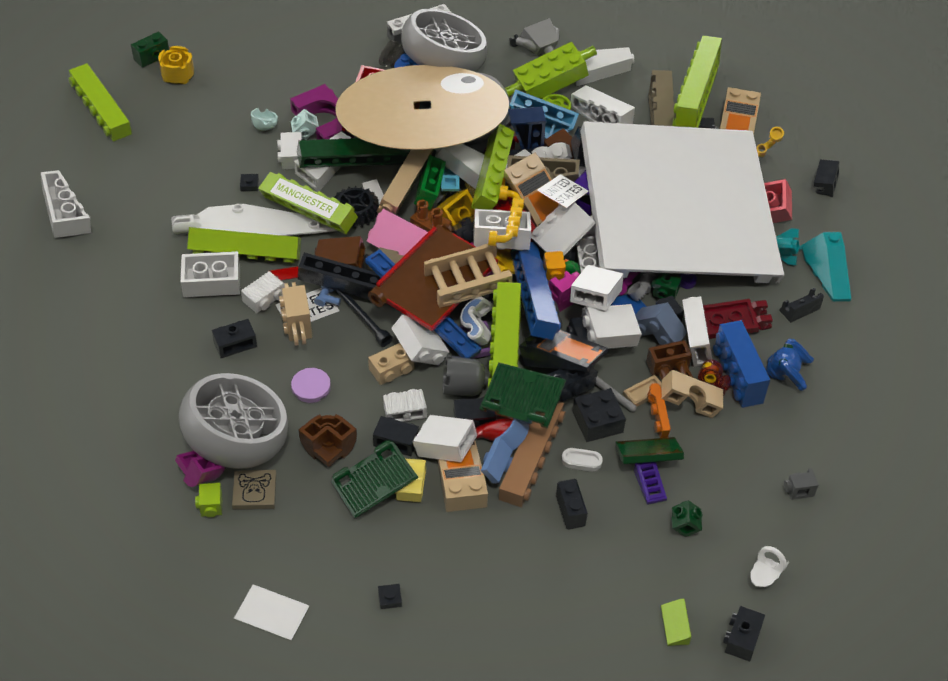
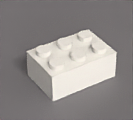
M475 209L474 246L479 247L488 244L490 230L498 231V235H505L510 211ZM522 211L518 236L512 237L508 242L497 243V249L530 250V212Z
M238 252L182 254L180 283L183 297L240 294V261Z

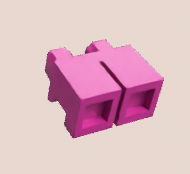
M566 271L563 279L558 280L554 277L549 281L552 299L558 304L559 312L574 304L570 302L571 285L580 275L577 271L572 274Z

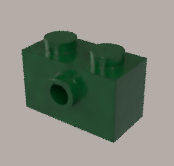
M158 31L132 43L133 59L142 68L158 61L160 52L164 49L165 51L169 50L168 39Z

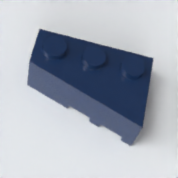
M543 107L508 109L510 121L521 149L532 148L534 150L544 146L546 119Z

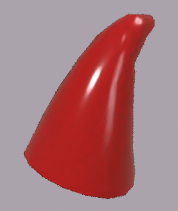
M504 418L475 428L477 432L476 438L494 441L495 438L502 435L509 428L513 419Z

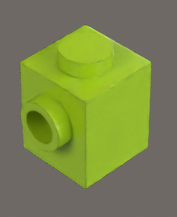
M220 483L199 484V496H195L196 509H200L201 517L222 515V489Z

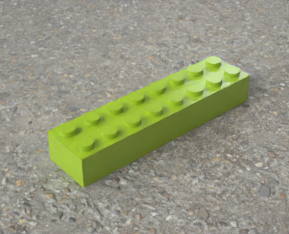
M702 36L701 41L697 42L690 67L687 70V76L684 78V85L681 86L677 103L674 105L676 118L673 119L672 126L699 127L719 68L722 38Z

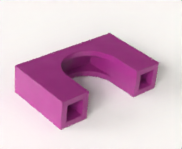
M326 84L290 98L291 111L295 116L303 109L313 115L329 113L336 116L338 98L334 91L329 89ZM337 116L333 121L316 128L317 140L330 139L341 131L351 138L356 136L342 130V125L338 121Z

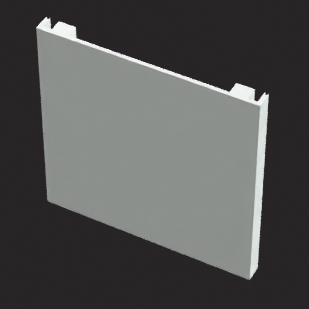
M583 122L580 131L593 220L596 222L594 229L600 268L623 273V278H627L629 272L754 276L756 283H769L771 278L775 277V282L780 283L784 276L753 131Z

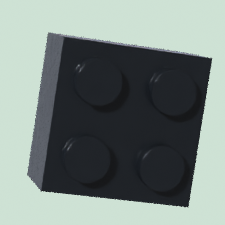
M611 388L574 397L572 412L586 443L624 433L626 418Z

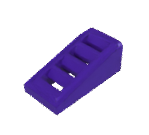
M656 462L635 463L634 473L647 505L666 501L667 496ZM656 491L659 492L658 494H653V495H650V494H649V493H651V492H656Z

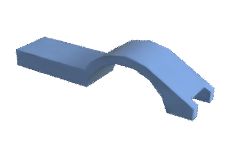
M513 419L509 428L502 435L495 438L481 469V472L493 484L499 483L512 451L527 436L529 423Z

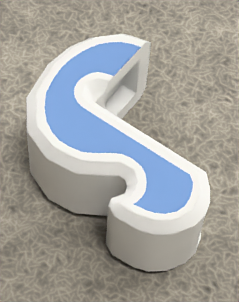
M482 296L471 299L460 315L461 324L470 330L467 336L479 345L487 344L492 337L490 330L481 320V317L485 316L492 309L493 304Z

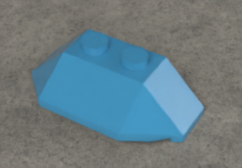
M516 89L510 103L511 109L543 107L546 119L544 139H547L562 128L567 132L573 130L579 113Z

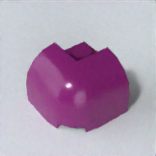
M195 451L179 454L175 459L185 474L183 481L190 487L214 481L226 469L224 466L204 459Z

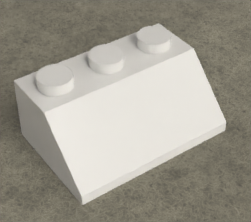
M575 202L567 208L559 204L533 230L531 238L543 251H561L564 256L596 222Z

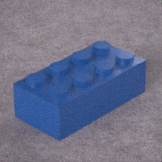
M742 320L720 324L718 333H716V343L713 346V351L720 360L722 371H725L727 375L728 385L733 388L735 400L739 402L741 408L763 404L770 378Z

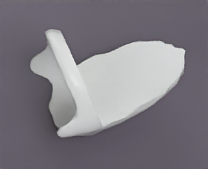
M771 546L763 547L759 551L758 560L751 571V582L755 587H768L772 585L787 568L789 561L786 562L784 555L778 549ZM765 552L774 553L779 558L780 564L766 558Z

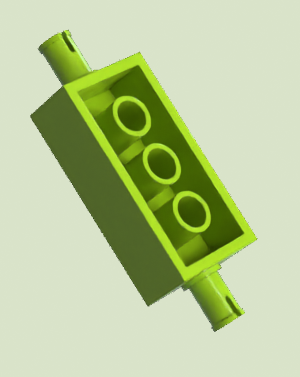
M569 42L514 69L513 73L516 83L505 88L508 97L513 96L516 89L541 99L589 76L585 60L597 55L595 47L592 45L583 51H578L575 45Z

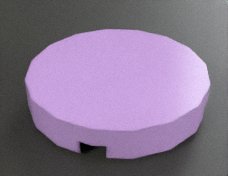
M305 368L296 373L291 381L292 393L297 396V399L306 403L320 401L321 398L329 394L331 389L329 376L317 368Z

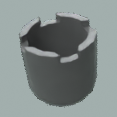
M447 355L445 361L447 373L443 374V394L476 396L480 394L483 386L488 385L489 374L485 373L483 363L476 359Z

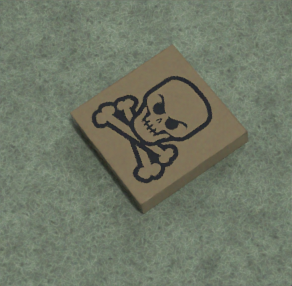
M241 470L234 472L233 509H275L276 470Z

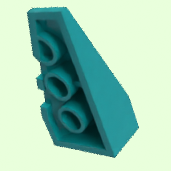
M823 232L802 244L804 261L807 265L811 266L814 276H818L822 282L823 289L832 302L851 301L845 245L841 232Z

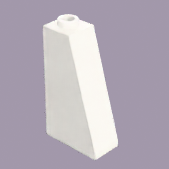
M629 47L596 50V56L585 60L589 76L576 81V86L631 71V65L634 64V55L631 54Z
M342 131L330 138L351 139L350 136H347ZM298 159L294 161L295 174L316 191H320L340 169V167L300 168Z
M464 144L434 149L436 150L435 157L446 161L445 166L459 175L460 178L476 189L484 154Z
M701 296L684 299L682 301L694 367L702 366L707 362L713 364Z

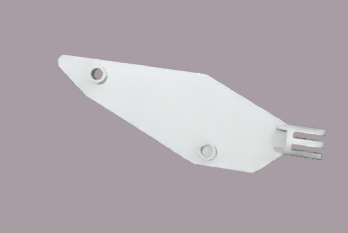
M248 204L208 207L197 215H180L171 218L174 234L189 233V227L282 236L337 231L299 213Z

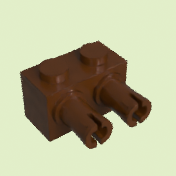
M685 340L648 349L646 363L652 376L659 375L662 381L671 370L694 378L689 369L692 354Z

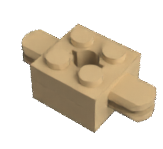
M292 282V287H289L288 283H284L285 288H282L283 296H279L280 307L282 308L280 309L283 322H286L283 323L284 334L289 335V341H294L295 346L299 345L298 340H302L303 345L306 344V339L312 338L310 311L305 285L296 286V282Z

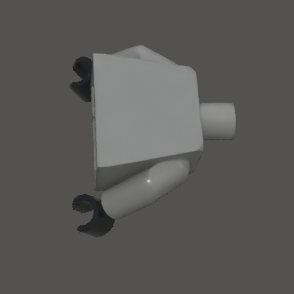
M548 18L525 27L520 37L515 34L514 39L509 38L510 46H523L535 55L547 54L556 47L559 41L560 30L553 26L551 19Z

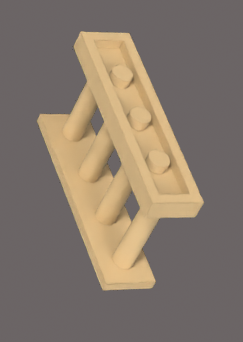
M484 244L476 248L424 262V275H434L440 289L437 290L439 308L491 294L494 289H497L498 282L512 283L510 270L501 272L494 258L497 257V244L496 246ZM487 260L494 274L483 277L477 262ZM470 265L476 279L465 282L459 267ZM452 270L458 285L447 287L441 272Z

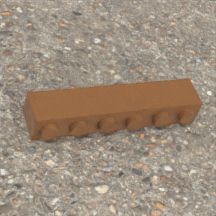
M563 402L557 404L548 428H543L536 422L529 424L528 434L518 446L499 488V500L521 508L524 501L529 500L532 489H530L531 485H535L538 480V469H542L545 464V453L549 454L551 450L552 437H557L559 431L558 424L559 422L563 423L566 412L563 411ZM536 412V414H538V415H541V416H544V415H545V414H543V413Z

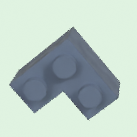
M668 302L642 307L635 315L641 336L653 334L660 345L681 341L687 333L686 328Z

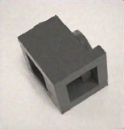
M809 468L807 473L797 472L790 475L788 480H784V489L789 493L791 500L814 497L819 486L812 468Z

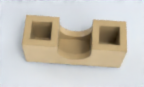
M671 370L662 379L661 399L680 405L687 397H690L695 403L696 412L713 418L723 409V389L674 370Z

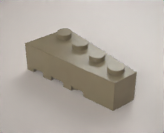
M652 70L648 93L651 125L672 126L673 119L676 118L674 113L675 102L673 100L672 71Z

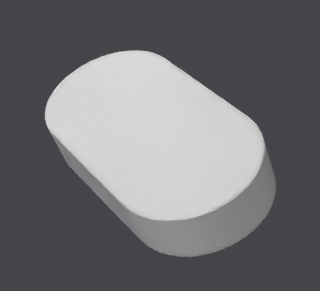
M568 448L562 454L563 465L570 469L594 472L602 466V456L596 451Z

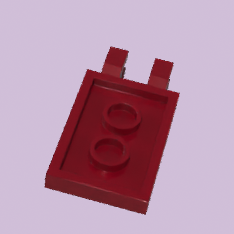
M750 299L703 305L708 338H716L720 324L742 320L748 333L771 329L772 316L771 314L764 315L767 314V301L760 300L751 303Z

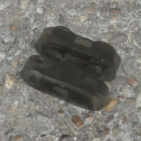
M390 40L380 54L379 65L387 67L391 63V69L394 68L395 62L400 56L406 54L403 46L399 47L398 41Z

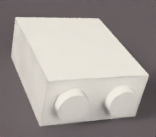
M587 265L571 285L570 302L607 311L622 290L623 273Z
M632 304L610 306L607 311L588 307L585 316H583V326L587 328L588 341L608 349L638 346L641 331Z
M401 315L391 328L411 361L439 365L449 353L444 342L434 330L430 331L407 315Z
M430 415L413 441L417 456L462 462L477 437L474 421Z

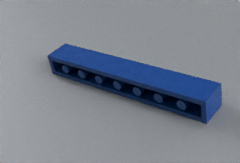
M530 242V250L519 251L512 249L510 254L517 283H521V298L530 333L532 336L553 340L555 334L560 331L561 323L558 320V312L554 306L555 302L552 299V292L548 285L549 281L546 278V271L543 268V261L541 260L537 243Z

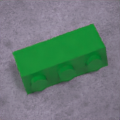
M429 155L422 169L414 200L415 205H417L419 200H425V202H428V210H431L438 197L446 161Z

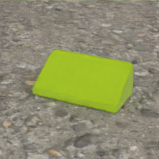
M678 599L661 605L667 646L689 645L691 632L685 599Z

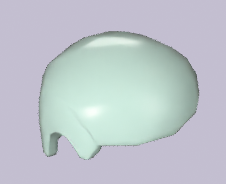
M259 108L251 111V120L256 129L266 131L277 125L278 116L276 113L270 112L268 109L260 112Z

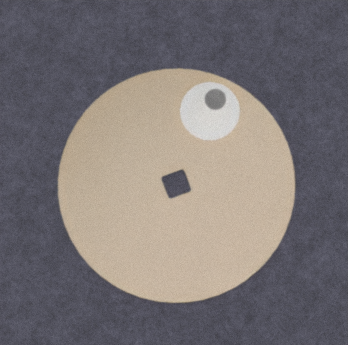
M413 65L380 71L353 83L339 97L336 103V116L340 124L348 132L369 143L397 149H437L472 141L495 129L508 113L509 100L500 85L482 74L452 66ZM414 102H431V109H414Z

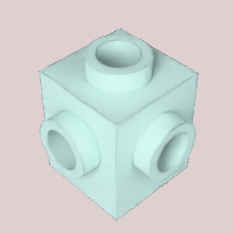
M303 109L291 121L292 132H301L302 139L307 140L315 133L316 128L319 127L317 116Z

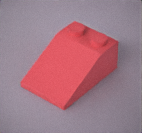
M783 179L764 183L773 223L792 220V190L787 180Z

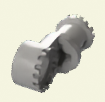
M641 272L640 279L628 289L627 293L634 301L641 300V297H644L643 295L650 292L652 281L656 277L654 272Z

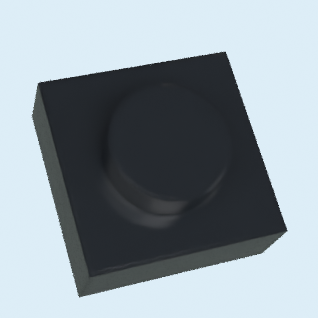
M241 174L240 191H258L259 175Z
M400 584L378 586L380 609L402 607Z

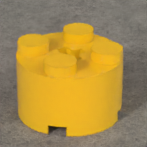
M182 46L169 47L170 50L165 51L164 49L161 51L158 60L163 81L187 84L194 75L191 52L189 53L188 49Z

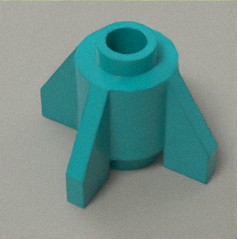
M791 228L776 236L780 258L788 265H797V256L793 255L798 254L799 249H802V245H799V240H795V238H799V229Z

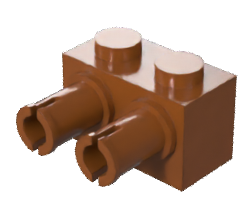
M425 200L417 202V212L410 217V223L427 232L438 224L442 226L447 223L452 227V221L442 216V209L434 208L428 210V202H425Z

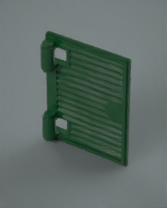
M498 362L480 410L487 412L488 409L495 411V414L529 424L536 422L541 427L548 428L566 380ZM491 400L498 401L499 404L493 403ZM536 412L543 413L545 415L541 416L536 414Z
M388 440L377 446L373 454L351 468L344 467L334 473L331 483L354 518H357L419 477L395 443ZM390 449L393 454L384 459L381 453ZM348 475L351 481L342 486L339 480Z

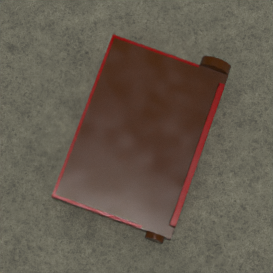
M445 223L442 226L438 224L376 283V286L368 293V297L374 305L382 307L387 303L430 331H433L459 303L439 308L437 290L440 289L434 275H424V262L476 248V246L452 233L453 230L449 224ZM488 261L477 262L483 277H485L492 270ZM470 265L459 267L465 282L476 279ZM452 270L441 272L447 287L458 285Z

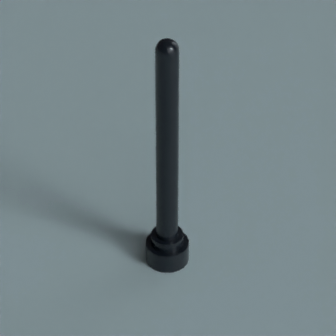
M335 290L373 331L376 341L381 347L391 343L393 336L387 330L380 329L349 294Z

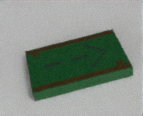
M675 437L615 441L616 450L623 464L684 459V452Z

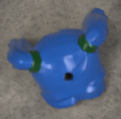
M788 339L781 349L768 358L766 371L771 377L779 380L785 379L783 375L788 376L797 388L802 391L807 388V385L799 373L802 363H812L814 358L796 340Z

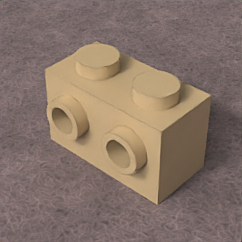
M401 343L368 357L369 370L380 385L391 382L395 378L414 370V361L410 360Z

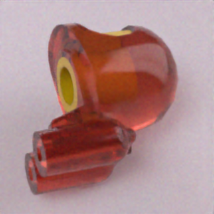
M714 359L705 361L699 371L698 379L723 389V396L725 391L729 389L730 377L728 375L722 376L723 368L720 362Z

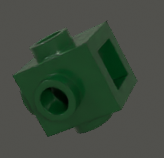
M659 273L658 277H654L651 287L654 288L653 296L660 299L673 296L676 299L682 277L670 273Z
M689 500L673 506L671 517L672 529L684 537L702 531L703 514L701 508Z

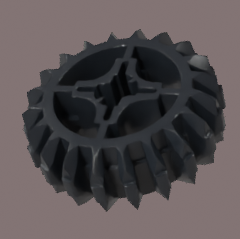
M356 185L354 188H350L348 186L347 190L342 188L341 192H337L336 196H334L340 203L344 205L345 203L350 204L355 209L354 212L358 216L352 225L355 228L357 226L363 228L364 224L369 225L370 221L374 222L378 216L379 200L369 188L364 189L363 186L357 188Z

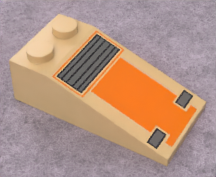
M728 87L720 129L753 131L754 135L761 93Z
M536 152L504 170V179L512 191L517 192L524 199L523 208L526 212H530L531 220L538 227L559 206V203L537 191L552 180L547 169Z
M475 440L462 462L437 459L446 512L487 507V486L485 476L481 472L482 464Z

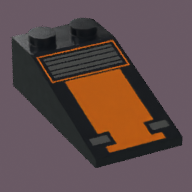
M562 330L555 334L553 340L531 335L519 345L524 364L529 367L588 371L609 352L607 347Z

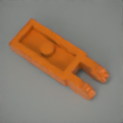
M652 383L647 397L648 402L651 403V413L656 418L654 422L655 432L659 433V438H667L671 428L665 400L661 399V385Z

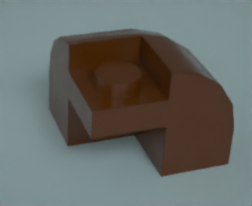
M319 414L298 430L300 441L307 453L314 460L318 458L327 467L340 457L344 459L353 449L357 439V429L337 414L335 416H321Z

